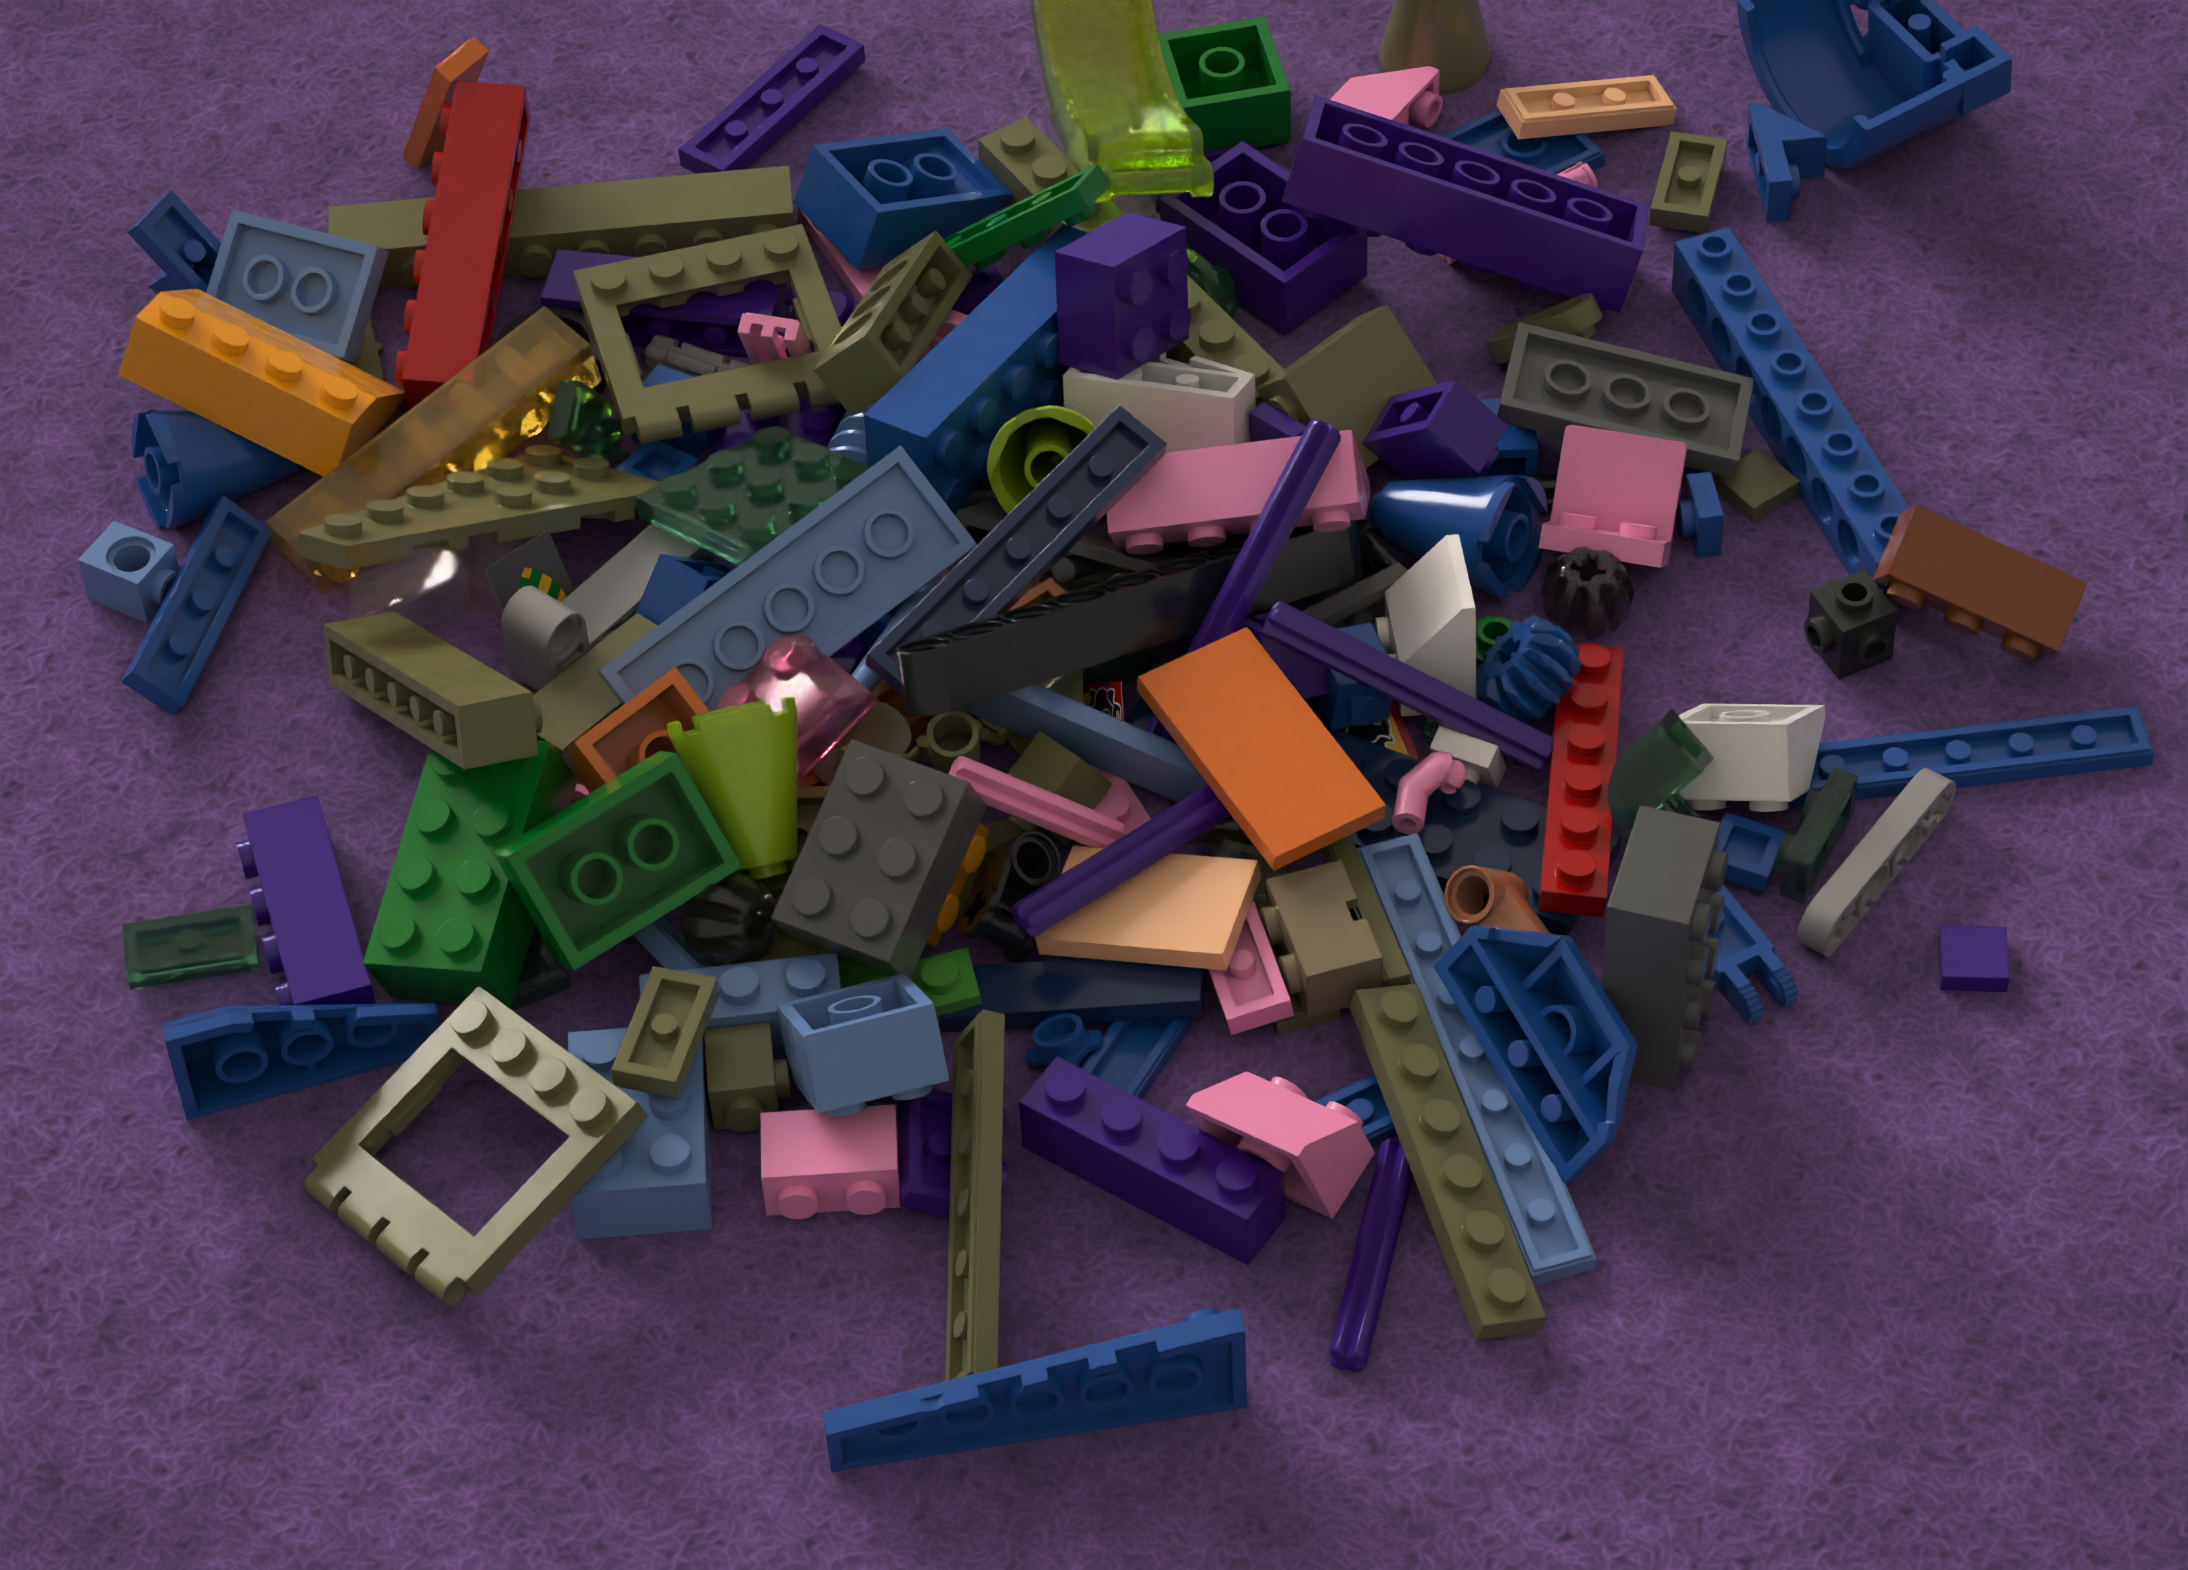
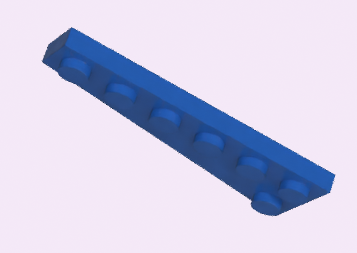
M1202 1309L1189 1314L1183 1322L823 1412L831 1472L1247 1408L1246 1340L1241 1309L1223 1312L1215 1309Z

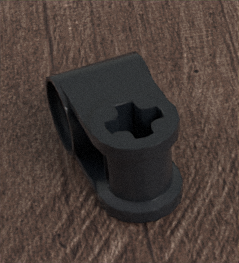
M1026 831L985 853L978 867L969 898L961 911L958 931L968 938H974L978 935L1003 950V957L1012 963H1019L1026 959L1037 945L1035 937H1027L1016 926L1012 917L1014 914L1012 907L1017 901L1052 881L1060 874L1061 858L1054 842L1043 833Z

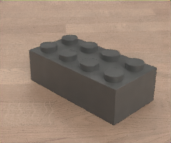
M1639 806L1607 905L1602 987L1638 1044L1629 1081L1675 1091L1681 1069L1694 1070L1702 1031L1693 1029H1697L1700 1018L1706 1020L1710 1018L1714 1004L1717 981L1706 979V977L1712 978L1714 975L1721 939L1710 937V935H1717L1725 900L1724 896L1714 894V892L1720 893L1729 854L1728 852L1718 850L1720 822L1645 806Z

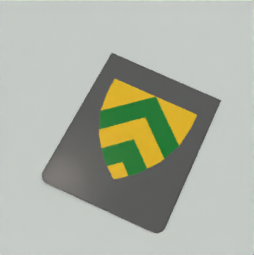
M548 531L537 535L488 567L486 571L502 611H504L510 598L524 586L532 585L559 602H562L575 590L552 536Z

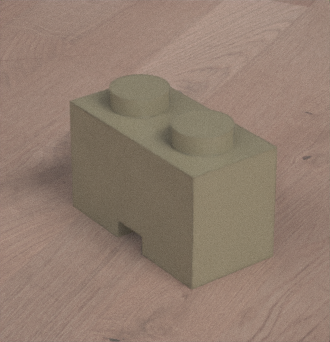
M1342 860L1266 879L1267 906L1259 908L1258 913L1270 946L1277 944L1282 955L1278 958V966L1289 995L1298 994L1307 1018L1349 1008L1355 990L1383 987V956L1367 919L1363 918L1353 921L1349 909L1358 907V898Z

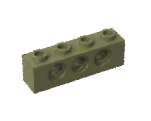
M936 230L884 265L814 368V372L821 379L822 386L827 394L834 400L839 401L851 416L884 396L916 365L973 276Z

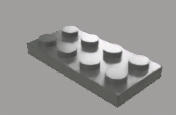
M1518 322L1497 416L1506 424L1564 437L1566 426L1578 425L1684 442L1687 445L1685 467L1705 472L1711 471L1714 474L1734 478L1740 460L1754 378Z

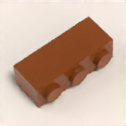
M1918 505L1900 513L1873 577L1876 583L1888 588L1886 596L1892 601L1920 610L1923 604L1945 614L1942 621L1949 627L1970 635H1978L1980 630L2001 639L2000 649L2028 661H2034L2037 655L2044 657L2059 652L2087 586V582Z

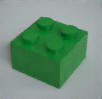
M1265 16L1154 34L1156 88L1178 156L1236 146L1242 141L1246 144L1254 142L1255 147L1291 142V90Z

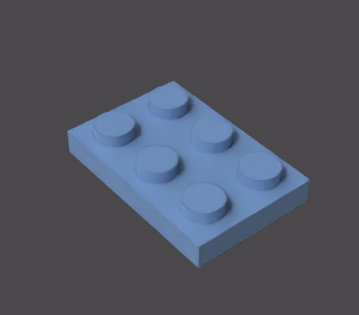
M231 210L206 293L345 362L355 364L389 252L375 245Z

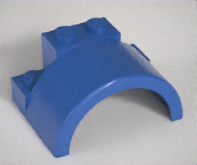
M1737 0V13L1742 39L1753 71L1773 110L1826 136L1827 152L1825 164L1840 169L1855 167L1925 131L1930 132L2011 92L2012 58L1979 26L1965 31L1934 0ZM1855 4L1860 9L1868 10V32L1864 36L1860 33L1850 5Z

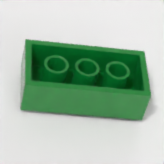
M537 741L538 755L466 770L429 748L363 960L364 966L392 998L461 1004L479 986L505 1006L511 1008L535 924L492 852L571 805L578 779L550 741Z

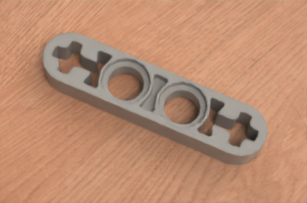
M1926 767L1921 769L1912 778L1808 905L1798 926L1797 941L1826 957H1830L1870 909L1865 906L1868 900L1876 902L1903 869L1899 862L1902 859L1909 861L1947 815L1956 792V783Z

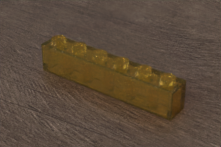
M545 306L265 521L280 557L322 595L340 584L350 581L361 568L344 570L299 557L298 532L323 524L324 518L329 515L352 514L366 509V503L370 501L392 500L407 495V489L410 487L421 485L433 486L447 481V476L451 473L473 472L485 468L489 460L504 458L525 440L537 435L548 422L571 404L583 399L594 386L602 381L590 344Z

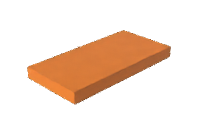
M1248 627L1138 676V693L1273 871L1385 818L1386 804Z

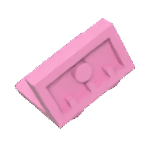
M1566 426L1551 518L1549 522L1542 523L1538 548L1658 568L1668 565L1687 445L1679 441L1585 426Z

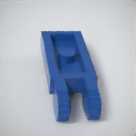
M1723 885L1720 893L1714 892V894L1724 896L1725 900L1717 935H1710V937L1721 939L1714 975L1709 979L1717 981V989L1723 988L1726 999L1742 1019L1749 1024L1763 1017L1764 1007L1759 993L1756 992L1755 987L1751 986L1746 976L1757 971L1761 983L1782 1008L1798 1001L1799 990L1797 989L1794 977L1791 976L1790 971L1786 970L1785 965L1775 954V946Z

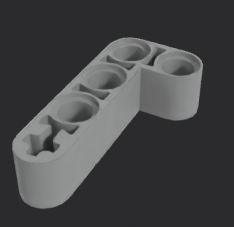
M657 520L645 528L562 602L532 585L524 586L510 598L501 618V630L511 675L539 691L557 677L564 667L576 662L600 643L607 633L616 630L635 615L660 554L716 561L714 549L669 522Z

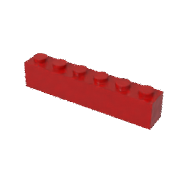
M456 80L452 103H443L440 133L441 137L446 138L443 152H434L431 168L432 185L437 186L434 201H425L422 217L423 234L428 235L426 249L417 250L414 258L413 280L415 285H419L416 300L408 299L405 307L404 331L406 335H410L407 350L398 351L395 362V383L397 386H404L410 410L470 415L480 414L531 120L525 86Z

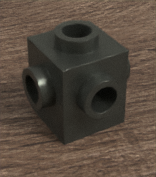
M1865 569L1842 579L1830 580L1821 587L1810 591L1808 619L1804 623L1806 639L1812 650L1823 659L1838 680L1893 658L1896 624L1900 620L1897 603L1886 596L1887 590H1881Z

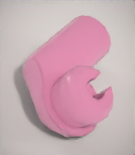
M1432 752L1405 774L1398 783L1392 818L1393 827L1404 834H1415L1422 831L1429 796L1437 788L1445 794H1453L1456 788H1461L1467 775L1464 764L1453 760V756L1449 752Z

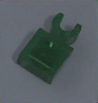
M578 380L558 381L548 439L581 458H600L608 461L609 465L622 464L631 456L629 453L624 452L620 446L619 437L624 435L619 418L611 419L613 401Z

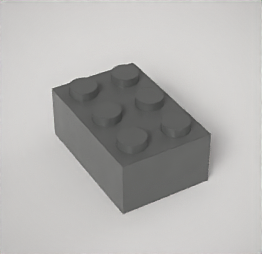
M851 739L771 919L794 941L820 951L837 953V957L886 976L905 973L911 979L987 807L986 803L968 781Z

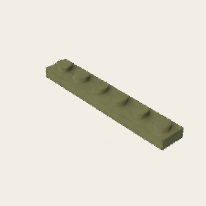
M1407 984L1355 990L1349 1008L1475 1341L1523 1335L1540 1330L1546 1319L1545 1312L1418 985Z

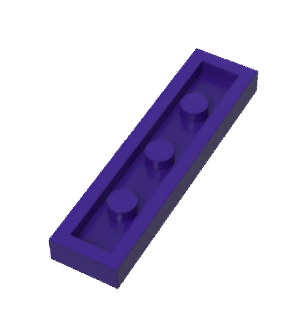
M819 24L678 149L680 166L696 174L746 169L865 62L864 44Z

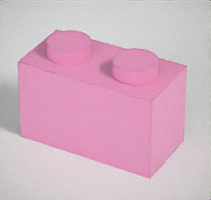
M896 1104L867 1106L866 1109L859 1113L843 1117H831L827 1115V1112L818 1114L815 1109L760 1113L761 1181L766 1216L783 1215L790 1219H805L818 1212L851 1211L859 1215H872L882 1211L884 1208H900Z

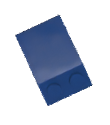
M948 128L812 145L793 203L808 217L814 227L831 241L850 264L857 270L884 266L935 230L942 238H945L976 223L1009 204L1013 193Z

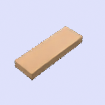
M1654 75L1500 89L1496 105L1518 140L1667 126L1674 123L1677 111L1676 106Z

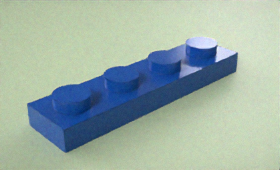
M224 495L212 506L121 681L122 683L169 714H176L185 705L274 529Z

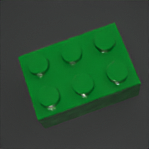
M658 751L492 852L557 963L571 970L578 969L743 867L677 753Z

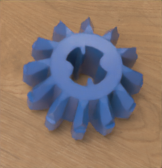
M1537 615L1526 618L1523 623L1516 621L1512 623L1506 634L1502 637L1496 636V643L1493 647L1483 653L1482 657L1485 661L1476 669V680L1478 681L1476 692L1484 699L1483 702L1525 724L1533 718L1539 720L1545 716L1548 708L1553 704L1560 705V697L1565 691L1573 688L1574 683L1571 679L1580 671L1582 665L1578 659L1580 648L1572 642L1573 638L1559 625L1554 626L1547 619L1543 620Z

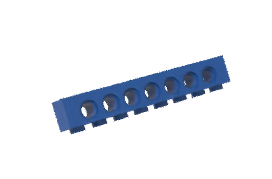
M1727 227L1675 242L1672 292L1721 371L1754 378L1748 410L1749 416L1779 464L1800 481V498L1848 575L1865 569L1873 579L1901 512L1909 509L1908 505L1731 229ZM1876 583L1881 590H1882V589L1888 590L1887 587L1882 586V585Z

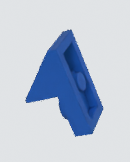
M1749 104L1745 145L1766 222L1786 221L1790 219L1791 199L1800 197V179L1824 177L1827 138L1821 132L1762 104Z
M170 190L162 195L127 233L163 270L148 286L149 288L159 292L199 289L206 293L221 242L183 201Z

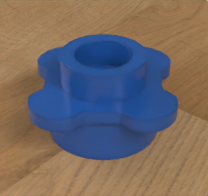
M1071 1013L1057 1014L1043 1020L1036 1026L1032 1033V1040L1035 1046L1027 1050L1025 1058L1032 1067L1040 1065L1048 1067L1058 1056L1080 1068L1087 1060L1088 1053L1098 1049L1103 1044V1037L1099 1030L1086 1031L1083 1021L1078 1015Z

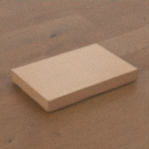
M1072 846L1061 874L1104 848ZM1170 853L1037 935L1035 940L1039 954L1227 970L1262 877L1258 860Z

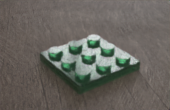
M777 426L768 427L757 431L753 438L729 450L711 454L705 462L682 474L665 477L658 486L636 496L639 518L734 564L740 565L868 470L869 467L835 453L825 446L797 436L785 428Z

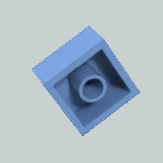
M905 973L776 1005L791 1080L818 1114L827 1112V1115L831 1117L849 1116L866 1109L867 1101L891 1095L895 1100L916 1099L929 1094L932 1091L931 1085L950 1081L935 1005Z

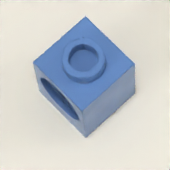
M113 521L78 559L88 599L145 623H149L156 615L180 569L174 544L117 521Z

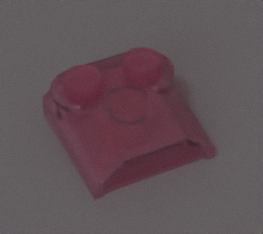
M799 634L783 637L772 643L766 650L763 659L743 680L725 691L719 700L718 709L764 700V705L771 703L772 711L782 710L779 697L795 695L797 704V765L799 783L848 731L880 701L854 677L824 654L808 636Z

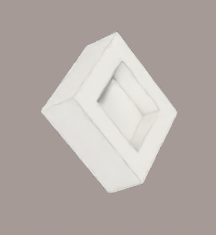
M1439 725L1430 746L1431 752L1443 751L1451 753L1453 760L1462 762L1466 767L1467 775L1465 780L1471 781L1476 785L1480 782L1497 788L1507 769L1499 747Z

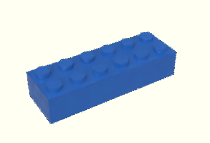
M1063 224L864 414L868 469L901 445L955 515L958 509H961L964 505L966 498L974 490H977L983 481H989L987 472L989 449L1000 428L1009 419L1024 410L1047 405L1063 406V375L1070 367L1059 364L1055 251L1083 237L1088 232Z

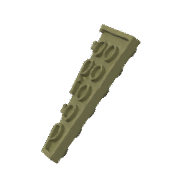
M534 445L527 447L523 455L511 459L497 458L489 460L485 468L473 472L451 473L447 476V481L433 486L421 485L410 487L407 489V495L392 500L370 501L366 503V509L352 514L329 515L324 518L323 524L298 532V556L340 569L350 570L411 559L413 547L442 548L448 552L469 548V536L492 532V540L501 543L535 537L544 531H548L551 534L580 529L581 517L590 519L607 518L614 522L635 519V507L645 505L656 508V511L662 514L681 510V487L609 468V462L604 459H575L562 455V450L556 446Z

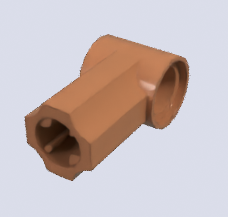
M1469 865L1455 871L1447 881L1444 892L1445 905L1449 914L1456 921L1469 924L1470 927L1483 925L1550 934L1528 904L1529 898L1526 885L1515 873ZM1489 887L1490 897L1488 904L1484 907V895Z

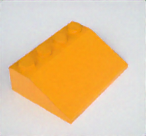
M199 289L161 291L135 317L118 372L119 376L331 481H334L406 398L404 390Z

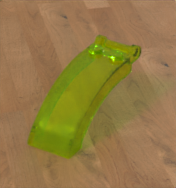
M1030 0L1045 89L1065 152L1078 173L1099 164L1110 181V185L1095 203L1113 202L1115 196L1190 192L1193 198L1211 197L1214 188V176L1210 161L1203 155V134L1201 129L1188 117L1182 108L1172 86L1160 46L1152 0Z

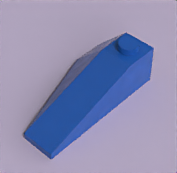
M434 1003L224 1006L205 1012L192 1013L183 1018L161 1023L162 1033L187 1121L403 1063L440 1026Z

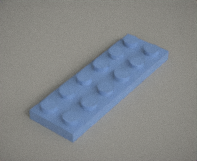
M900 445L602 667L598 674L622 705L674 666L709 711L764 700V705L769 704L969 554L977 546V543Z

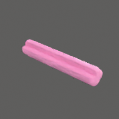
M965 756L957 757L948 773L968 781L986 805L1086 846L1105 848L1125 836L1126 826L1117 819Z

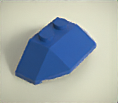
M1483 925L1471 926L1433 967L1550 1161L1556 1167L1564 1184L1573 1183L1614 1143L1638 1044L1571 936Z

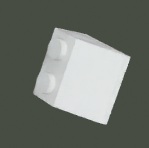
M1459 534L1446 535L1385 591V617L1375 618L1374 627L1387 655L1476 699V608ZM1398 703L1401 717L1422 715Z
M1701 704L1664 722L1666 799L1687 800V808L1691 810L1726 808V800L1749 801V810L1774 812L1788 809V802L1809 791L1825 721V705Z

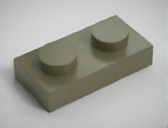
M1671 131L1651 205L1650 226L1699 233L1708 232L1727 157L1728 139Z
M652 967L611 1068L613 1084L616 1087L679 1098L719 997L717 978L662 967Z

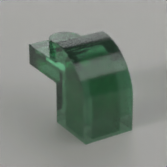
M1670 709L1642 732L1621 755L1612 770L1608 786L1609 807L1612 817L1623 835L1632 830L1639 806L1700 818L1679 791L1700 775L1714 757L1673 709Z

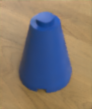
M153 409L148 412L138 413L133 420L131 435L133 458L144 456L146 476L137 477L139 490L151 518L159 528L181 527L207 515L212 506L223 495L232 502H235L296 474L300 468L299 464L191 411Z
M1523 475L1396 480L1389 482L1373 498L1370 507V520L1382 529V536L1387 543L1418 559H1421L1446 535L1459 534L1470 585L1489 595L1509 598L1510 596L1507 592L1510 587L1513 591L1521 592L1534 576L1539 566L1544 549L1538 548L1541 531L1537 530V511L1548 513L1547 499L1541 484L1536 479Z

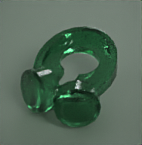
M1187 247V254L1189 256L1187 275L1234 319L1240 303L1239 296L1234 294V281L1230 273L1222 266H1212L1204 257Z

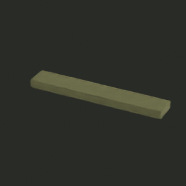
M984 1009L977 1014L954 1040L945 1381L998 1368L1005 1015Z

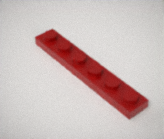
M1574 643L1580 648L1578 659L1582 665L1580 671L1571 679L1574 683L1573 688L1565 691L1560 697V705L1555 704L1552 737L1554 738L1552 746L1554 751H1552L1550 761L1538 910L1604 917L1608 887L1624 648L1606 647L1595 643Z

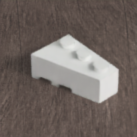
M1165 352L1118 380L1072 367L1063 375L1065 408L1082 414L1097 427L1120 405L1167 443L1165 453L1250 442L1249 412L1256 407L1255 374L1198 356L1190 358L1188 365L1166 358Z

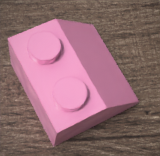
M1246 1071L1194 1093L1186 1104L1200 1130L1284 1172L1285 1197L1331 1219L1335 1217L1375 1154L1361 1128L1363 1121L1357 1114L1336 1102H1328L1325 1107L1309 1100L1300 1088L1281 1077L1275 1076L1271 1081H1267Z

